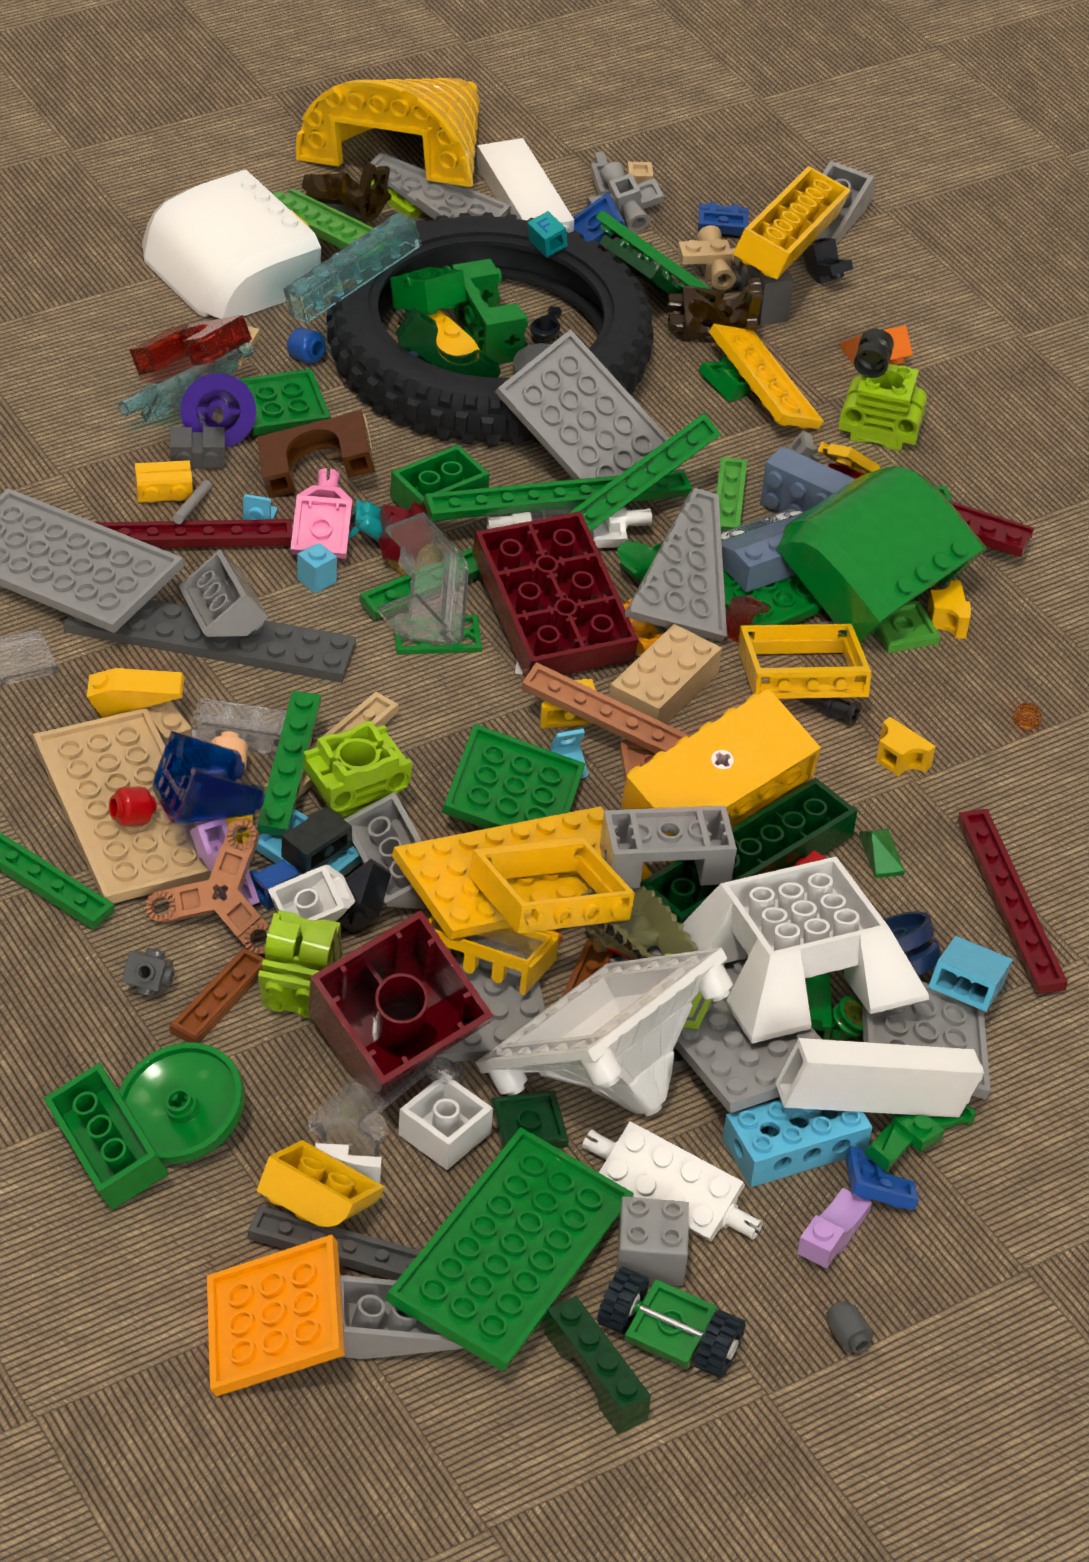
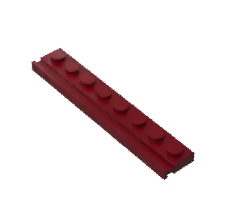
M829 463L828 466L854 479L865 475V473L833 463ZM949 501L985 546L1022 557L1030 538L1033 536L1034 527Z

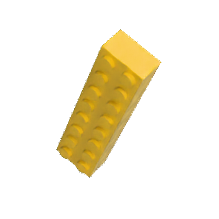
M808 166L744 229L733 255L738 257L742 263L752 265L761 270L763 275L778 279L840 214L851 189Z

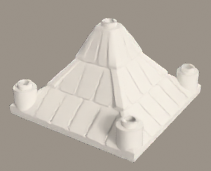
M721 947L607 963L475 1063L481 1073L489 1074L501 1095L507 1094V1096H512L520 1093L525 1089L524 1083L528 1080L525 1073H540L543 1077L591 1088L596 1094L635 1114L644 1113L645 1116H651L662 1109L661 1104L666 1100L673 1068V1049L693 1006L691 1001L700 991L704 999H712L713 1002L722 1000L730 994L729 989L733 986V983L723 966L727 957Z

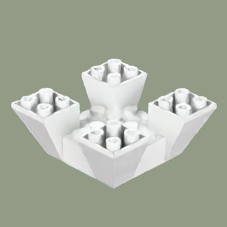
M837 857L720 883L683 923V931L691 935L690 940L696 943L697 951L722 947L727 957L725 963L747 958L727 999L726 1006L751 1044L811 1029L805 978L844 969L845 980L870 1014L929 1000L928 992L889 926Z

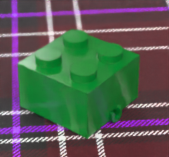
M444 266L443 268L427 267L390 278L394 308L405 309V313H410L416 307L426 315H433L438 313L437 309H454L457 307L456 304L467 301L463 270L451 269L449 266Z

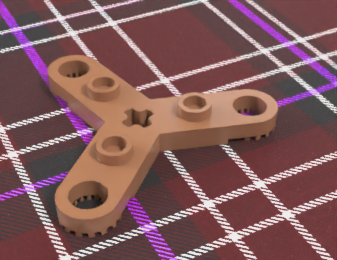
M235 820L227 829L228 831L220 847L209 880L154 892L146 900L145 909L147 915L158 923H168L216 912L249 951L259 956H264L265 945L260 948L253 945V937L260 931H265L268 934L270 925L241 892L259 841V831L248 820ZM240 828H249L251 832L249 840L243 844L237 843L235 839L236 832ZM218 887L222 889L228 887L226 900L223 901L220 898L215 900L218 895L215 890ZM160 899H167L170 903L169 911L166 914L157 915L154 910L156 902Z

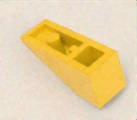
M114 668L89 675L87 698L102 718L135 711L182 698L184 675L182 672Z

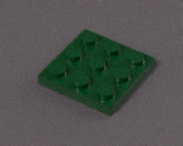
M604 235L599 243L607 251L613 252L621 263H625L629 267L631 272L667 297L668 294H681L683 287L673 281L672 277L663 272V269L654 262L646 260L638 251L630 249L618 237L612 240Z

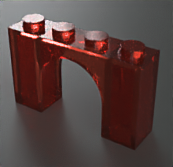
M238 315L171 327L129 351L140 375L157 372L186 356H189L192 366L211 363L251 341L252 338L244 316Z

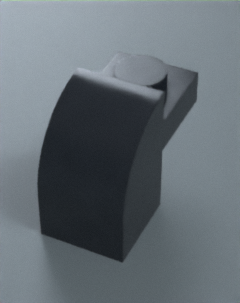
M816 239L803 252L806 268L813 280L819 284L840 279L845 276L844 272L853 270L852 260L838 258L835 239Z

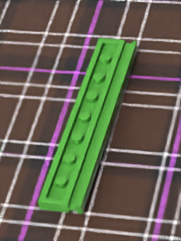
M293 188L289 189L290 193L288 194L281 191L272 193L290 211L292 210L304 220L317 237L358 258L381 249L380 245L382 244L386 246L391 245L389 235Z

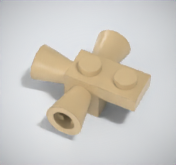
M713 225L705 226L698 232L697 240L678 242V253L682 265L700 264L704 279L711 280L712 286L717 290H727L735 284L736 275L731 270V265L735 266L733 255L735 248L730 249L728 239L721 240L722 234L718 227Z

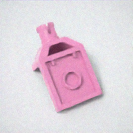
M327 468L320 469L318 471V485H312L297 495L291 554L297 555L305 549L321 543L337 558H347L353 506L352 499L338 487L340 473L337 470L330 469V478L327 480Z

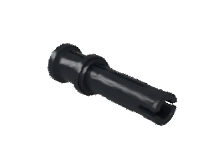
M795 698L798 701L822 710L826 717L834 716L846 721V725L850 727L856 723L862 708L860 702L855 701L853 703L843 698Z

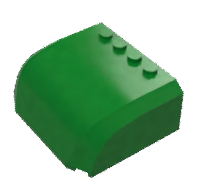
M901 466L885 467L858 477L789 522L785 526L782 539L776 549L834 623L852 624L859 643H861L877 631L897 610L939 581L942 585H945L961 574L987 547L955 507L926 477ZM841 630L847 636V630Z

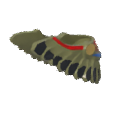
M644 885L640 886V888H632L635 895L630 920L586 925L587 932L593 937L592 945L597 953L611 951L629 960L654 957V955L647 952V949L652 946H658L663 955L666 953L693 952L698 949L696 943L690 940L691 935L683 931L684 924L677 922V915L670 911V906L663 905L662 898L657 897L654 890H647ZM588 889L587 892L581 894V896L592 895L597 893L593 889Z

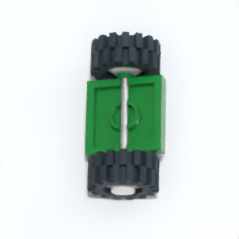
M624 1266L620 1267L618 1273L614 1274L613 1281H610L607 1292L605 1291L604 1300L600 1304L599 1308L601 1309L597 1316L599 1317L597 1319L598 1324L624 1334L626 1342L688 1369L694 1358V1366L715 1377L722 1378L727 1373L728 1367L730 1368L732 1360L737 1354L736 1351L740 1347L746 1321L720 1309L718 1310V1306L655 1279L648 1292L649 1288L647 1287L650 1282L648 1277Z

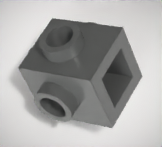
M147 948L146 953L129 951L121 982L137 986L136 992L155 996V992L166 991L167 986H171L175 976V969L172 968L174 960L164 958L165 952L152 948Z

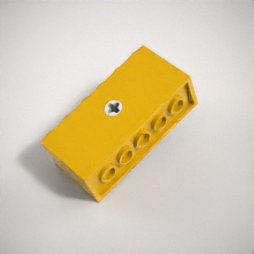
M767 689L761 694L755 693L751 695L738 708L732 707L728 709L717 721L713 723L707 722L691 737L685 736L681 738L668 751L658 752L650 762L642 767L638 765L632 768L626 776L621 806L624 810L726 805L732 828L813 779L821 747L772 691ZM672 832L663 833L667 836H674Z

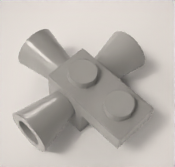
M620 162L607 164L602 168L600 176L608 184L609 194L614 199L621 216H625L627 228L632 232L645 229L650 223V217L643 209L664 202V195L657 181L654 178L637 184L632 173L624 174L623 165ZM603 195L586 197L587 206Z

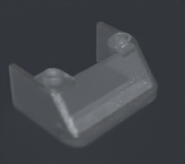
M424 512L387 526L385 531L401 548L399 565L411 577V589L409 596L380 606L377 612L388 622L395 633L405 640L453 645L461 642L464 636L468 585V566L465 558Z

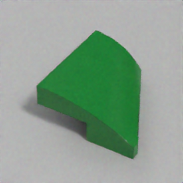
M724 354L720 362H703L698 370L729 402L739 400L751 392L750 385L738 374L737 368L727 359L726 354Z

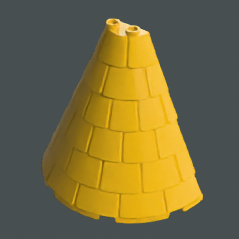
M460 78L364 79L335 85L315 99L302 117V120H304L302 128L296 137V160L339 167L344 163L341 142L373 128L422 135L427 181L472 187L480 107L477 86L471 81L467 82Z

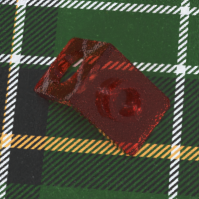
M750 595L733 597L726 612L727 636L739 643L740 626L751 625L756 614L768 612L770 607Z

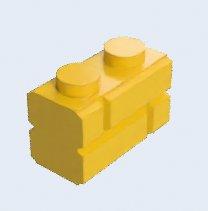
M190 460L135 463L137 503L187 500L193 493Z

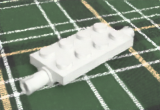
M626 507L622 508L591 531L597 548L619 547L621 543L624 544L628 540L626 533L628 526H651V509L626 510ZM574 508L513 513L511 516H487V529L564 515Z
M631 1121L617 1142H613L598 1134L593 1129L587 1134L591 1137L590 1140L584 1139L583 1149L606 1159L599 1173L633 1192V1197L689 1202L688 1230L712 1242L721 1228L731 1227L754 1240L758 1235L755 1233V1230L760 1232L763 1221L739 1210L736 1204L738 1196L745 1186L743 1181Z

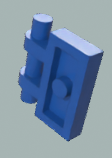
M717 202L699 204L698 232L705 226L713 225L721 230V234L742 236L744 229L748 226L749 208L739 207V204H731V206L717 205Z

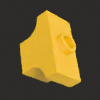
M961 580L950 581L949 586L942 590H930L926 612L935 628L952 633L955 639L966 638L970 622L971 605L970 601L965 599Z
M889 717L882 725L876 762L897 776L911 769L920 770L925 773L932 767L936 746L892 717Z

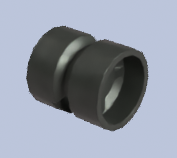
M878 328L869 329L863 333L854 359V366L859 374L868 378H878L885 374L894 347L893 337L888 332Z

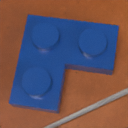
M850 1146L845 1157L852 1194L865 1200L873 1199L884 1202L894 1208H905L914 1211L919 1201L915 1181L884 1173L882 1168L864 1154L865 1150Z

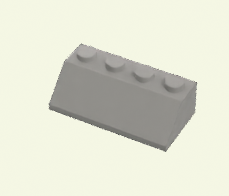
M221 549L178 586L203 634L207 637L248 636L252 631L258 630L268 618L242 570Z
M393 792L345 818L344 820L352 825V841L364 864L368 860L373 859L391 873L384 897L387 907L427 908L392 857L394 847L422 841L397 794Z

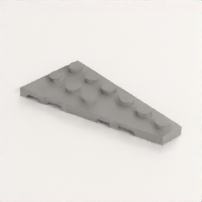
M382 152L370 162L375 167H390L388 186L433 219L441 215L455 218L459 217L460 213L482 216L484 212L493 213L494 217H505L507 214H510L511 205L465 186L427 181L425 170Z

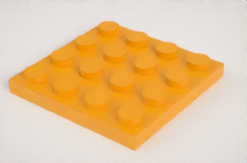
M328 1235L207 1275L210 1390L216 1397L345 1356L338 1241L333 1235Z

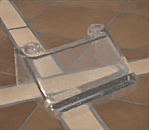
M434 1057L379 1092L369 1090L357 1079L353 1078L310 1113L308 1127L312 1133L327 1144L349 1145V1155L379 1157V1145L387 1136V1124L379 1113L419 1080L427 1086L434 1081L440 1084H449L456 1081L463 1086L464 1069L447 1058Z

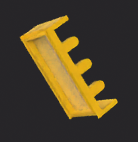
M433 915L428 919L450 952L451 949L464 953L463 969L466 973L471 974L478 968L479 958L493 962L491 978L495 983H501L507 977L508 968L521 972L519 994L526 995L557 960L560 934L549 930L517 934L512 927L449 940Z

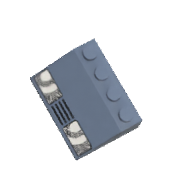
M791 508L721 532L723 568L745 592L796 575L777 551L776 547L782 539L785 526L805 511Z

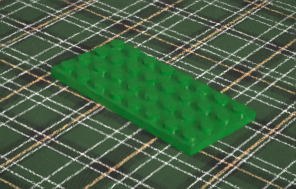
M520 1127L388 1291L385 1301L505 1372L546 1317L547 1309L554 1306L618 1220L622 1197H633L634 1193Z

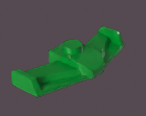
M966 1104L960 1117L894 1114L891 1116L890 1124L869 1145L864 1154L888 1173L890 1167L910 1145H913L921 1152L942 1140L944 1129L964 1123L967 1126L971 1125L976 1112Z

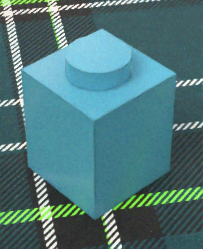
M317 543L298 553L297 580L314 594L336 583L337 556L321 543Z

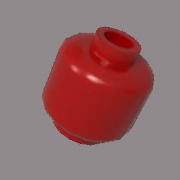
M142 786L121 787L109 799L111 818L124 827L146 825L150 822L152 814H155L157 809L155 797L151 796L148 789Z

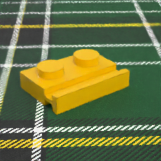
M825 442L820 443L818 452L840 466L865 474L880 469L879 464L851 447L832 443L828 445Z

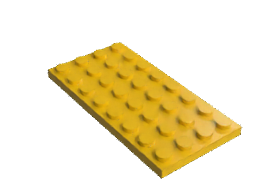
M599 806L396 846L393 849L392 857L449 940L509 928L511 925L469 877L473 849L584 837L602 857L600 838L604 810ZM644 862L641 882L653 875ZM577 871L505 879L525 902L581 896L588 889H592ZM532 909L526 910L525 914L532 913Z

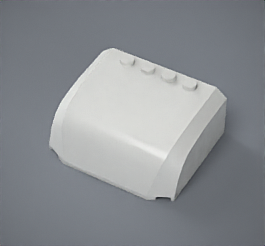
M247 170L197 185L165 200L154 211L147 224L142 240L144 262L198 315L207 317L209 314L217 317L221 324L320 290L321 246L315 233Z

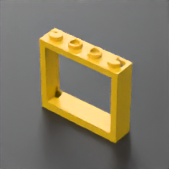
M852 624L740 626L738 651L753 694H761L770 689L778 699L869 697L871 669ZM839 630H847V636L838 634ZM843 653L848 667L761 668L756 654ZM761 677H769V678H768V681H762V678H761Z
M584 837L473 849L469 872L470 879L517 934L630 920L635 892ZM577 871L597 894L525 902L505 879ZM532 909V913L525 914L526 910Z

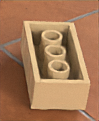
M673 624L611 683L609 697L667 724L719 673L722 647Z

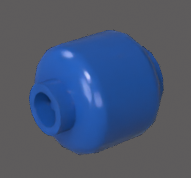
M304 327L295 329L287 341L289 356L294 360L307 364L316 363L323 357L326 350L323 335L318 331Z

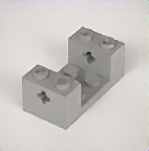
M726 805L604 810L600 838L602 858L631 889L640 888L643 862L694 860L700 885H719L720 883L732 880L737 848ZM672 832L674 836H667L663 833Z

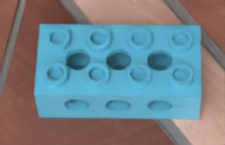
M780 1098L726 1114L722 1140L751 1188L846 1159L845 1156L850 1146L866 1150L869 1147L872 1125L864 1112L784 1108Z

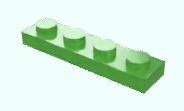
M721 457L716 492L719 495L721 532L740 526L747 460Z

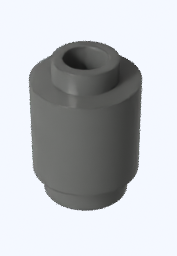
M841 1301L828 1310L826 1314L828 1326L845 1352L860 1353L870 1346L874 1333L855 1305H851L849 1301Z

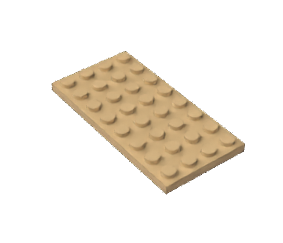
M147 708L33 734L35 748L102 897L112 903H117L173 887L209 880L211 873L204 861L199 859L189 831L202 825V822ZM133 786L147 788L151 796L155 797L157 804L156 812L152 814L149 823L143 826L124 827L111 818L109 799L117 789Z

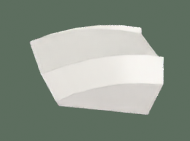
M329 865L320 866L268 889L277 913L278 910L292 912L308 920L325 919L336 922L355 903V899L344 876Z

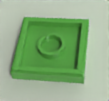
M920 601L907 603L875 631L887 653L937 645L940 643L941 638Z

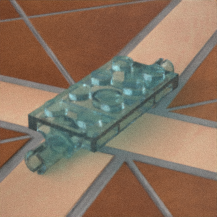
M245 340L231 348L227 347L214 353L212 358L159 384L153 383L140 389L139 393L120 401L119 409L125 417L142 409L140 415L146 423L155 418L160 420L171 410L181 408L183 395L195 380L212 373H223L233 376L239 367V361L252 356L254 347L249 340Z

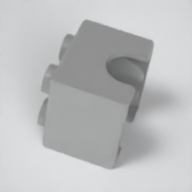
M622 1197L618 1224L616 1272L618 1273V1269L624 1266L648 1277L649 1284H653L655 1279L668 1285L683 1286L688 1258L689 1202Z

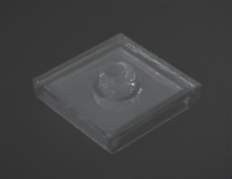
M41 629L0 637L1 686L58 673L57 664Z

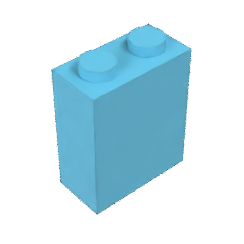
M955 936L937 961L928 988L987 1012L1004 986L1013 959Z

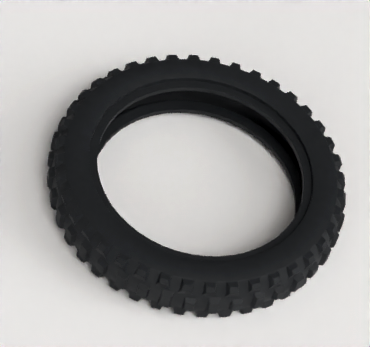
M484 212L482 216L460 213L459 217L455 218L441 215L437 216L435 221L427 222L421 219L415 221L412 227L407 228L403 225L393 230V234L389 235L391 245L386 246L382 244L380 245L381 249L360 258L353 256L347 262L348 268H344L338 275V282L334 285V289L329 297V309H327L326 320L327 340L331 345L333 359L337 362L336 368L342 377H346V384L352 391L358 390L357 396L365 404L374 403V410L380 415H392V420L396 424L401 426L410 424L414 426V430L418 433H436L439 439L446 441L451 437L462 439L463 444L470 445L475 441H485L488 446H497L499 442H511L513 446L523 445L525 440L532 439L540 443L495 393L497 388L511 377H478L451 372L422 361L404 350L393 340L382 324L384 316L394 306L390 278L427 267L443 268L444 266H449L452 269V265L491 258L495 267L500 269L502 279L541 287L563 297L580 309L588 317L598 333V338L588 349L630 395L634 393L635 387L641 382L652 353L654 332L651 326V309L647 306V296L641 290V283L636 277L631 276V270L625 263L618 264L619 258L613 252H603L600 243L595 240L587 242L584 240L583 235L577 231L566 232L568 246L546 258L529 241L527 222L533 218L521 220L517 219L516 215L507 214L505 217H494L493 213Z

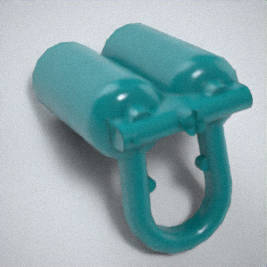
M356 500V507L353 509L355 513L351 516L350 526L355 522L357 524L349 531V540L361 530L379 542V537L383 532L379 514L380 508L369 501Z

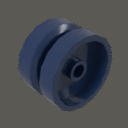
M914 911L883 919L917 975L936 967L942 952L939 942L932 937L934 935V927L930 915L926 912Z

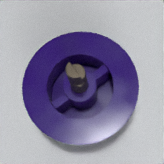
M212 373L198 378L187 388L181 401L180 413L184 427H192V432H203V427H225V447H229L243 440L251 431L256 418V404L251 391L241 380L228 374Z

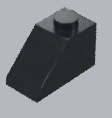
M370 859L346 879L355 903L337 920L343 927L357 934L379 916L391 878V873L387 868Z

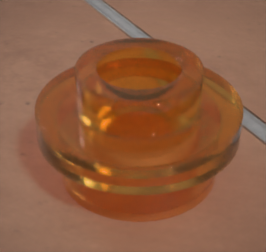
M1022 703L1015 709L1013 721L1024 729H1033L1041 724L1042 715L1039 707L1035 704Z

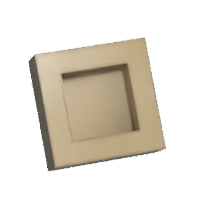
M628 162L627 174L632 173L637 184L653 179L652 162Z

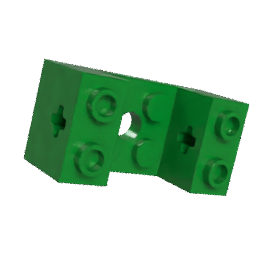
M491 258L452 265V269L463 270L467 301L458 303L456 308L451 309L460 326L476 342L479 350L498 364L513 362L516 353L527 346L525 328H528V317L525 312H522L517 303L497 306V304H500L498 285L502 281L500 269L495 267Z

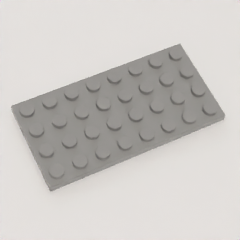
M9 488L0 495V586L112 633L119 630L184 567L183 557Z
M652 946L647 949V952L654 955V957L664 956L658 946ZM621 955L609 959V962L628 961L629 959ZM747 958L728 962L724 965L733 983V986L729 989L730 993ZM728 995L722 1000L711 1001L698 1029L683 1027L675 1048L731 1114L780 1097L775 1083L798 1038L821 1040L822 1038L811 1027V1029L751 1044L726 1006Z

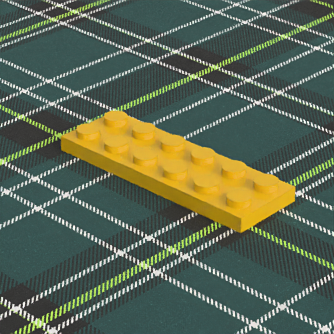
M718 324L712 325L709 333L716 341V345L724 351L727 359L734 364L738 374L747 381L751 391L760 398L762 405L773 415L776 423L782 426H798L802 429H820L824 422L754 331Z

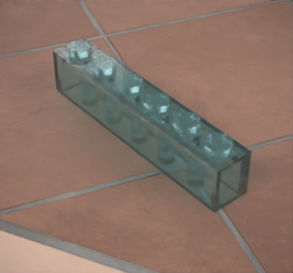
M399 212L393 214L389 219L372 228L368 233L354 240L350 245L333 254L332 257L320 265L315 266L310 272L294 280L292 284L283 289L290 315L305 323L310 322L419 248L421 242L416 220Z

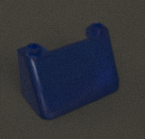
M171 731L154 775L153 791L172 823L188 826L252 815L256 810L259 811L262 808L265 799L264 790L260 785L252 784L250 786L236 781L241 779L245 769V763L242 762V757L237 750Z

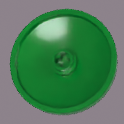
M178 1043L151 1053L128 1073L119 1089V1093L163 1164L190 1162L215 1150L230 1136L237 1126L245 1104L244 1083L232 1060L217 1048L202 1043Z

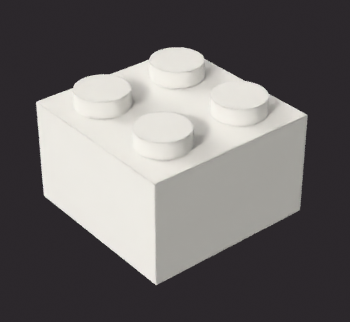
M443 1073L400 1108L398 1135L448 1170L491 1134L493 1108Z

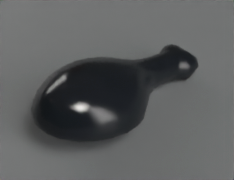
M550 306L546 316H541L530 324V333L536 341L540 343L549 342L558 335L560 323L556 318L562 313L560 307Z

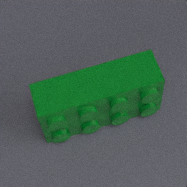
M100 1062L43 1098L98 1192L112 1211L169 1175L163 1162Z

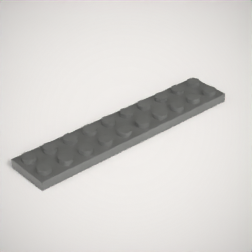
M149 600L115 633L69 614L63 623L64 632L341 683L344 680L356 646V637L266 620L258 630L252 631L248 636L207 637L203 634L190 607Z

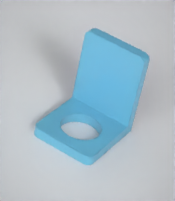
M244 495L243 520L275 518L277 507L271 506L270 498Z
M584 729L557 733L550 745L551 751L585 763L580 747V742L585 735ZM586 764L581 779L588 776Z

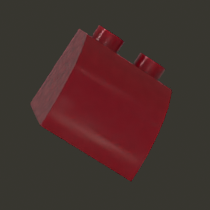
M422 910L310 977L309 1015L343 1066L364 1087L373 1092L383 1090L491 1023L494 1017Z

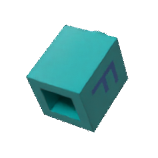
M549 211L527 222L529 241L546 258L568 246L566 227Z

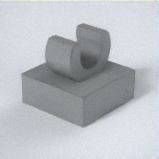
M804 430L788 446V449L818 462L820 459L819 456L815 455L818 448L813 444L812 435Z

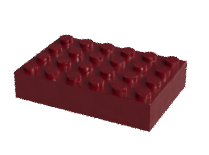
M581 511L475 531L472 550L473 557L525 678L536 662L562 675L634 661L639 639L630 619L625 617L626 610Z

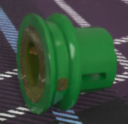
M846 996L833 1008L831 1030L833 1038L839 1041H850L853 1037L863 1036L862 1002L860 999Z

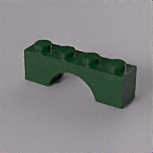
M416 307L411 310L396 330L398 344L407 352L413 350L419 354V358L426 363L451 372L470 376L498 378L501 374L498 363L478 349L462 356L451 355L440 349L436 343L438 334L436 321Z
M574 1296L548 1308L546 1312L545 1336L562 1359L571 1356L584 1368L596 1392L599 1409L616 1433L619 1435L647 1421L651 1400L650 1393L578 1297Z

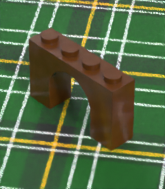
M362 410L257 437L262 478L269 498L296 492L293 469L303 456L317 450L330 449L341 453L348 478L375 472L368 430Z

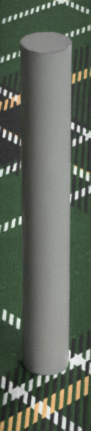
M203 480L174 514L173 521L176 524H181L212 488V483L209 480Z

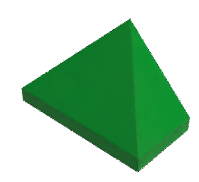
M888 828L859 832L860 840L875 878L904 875L905 870Z

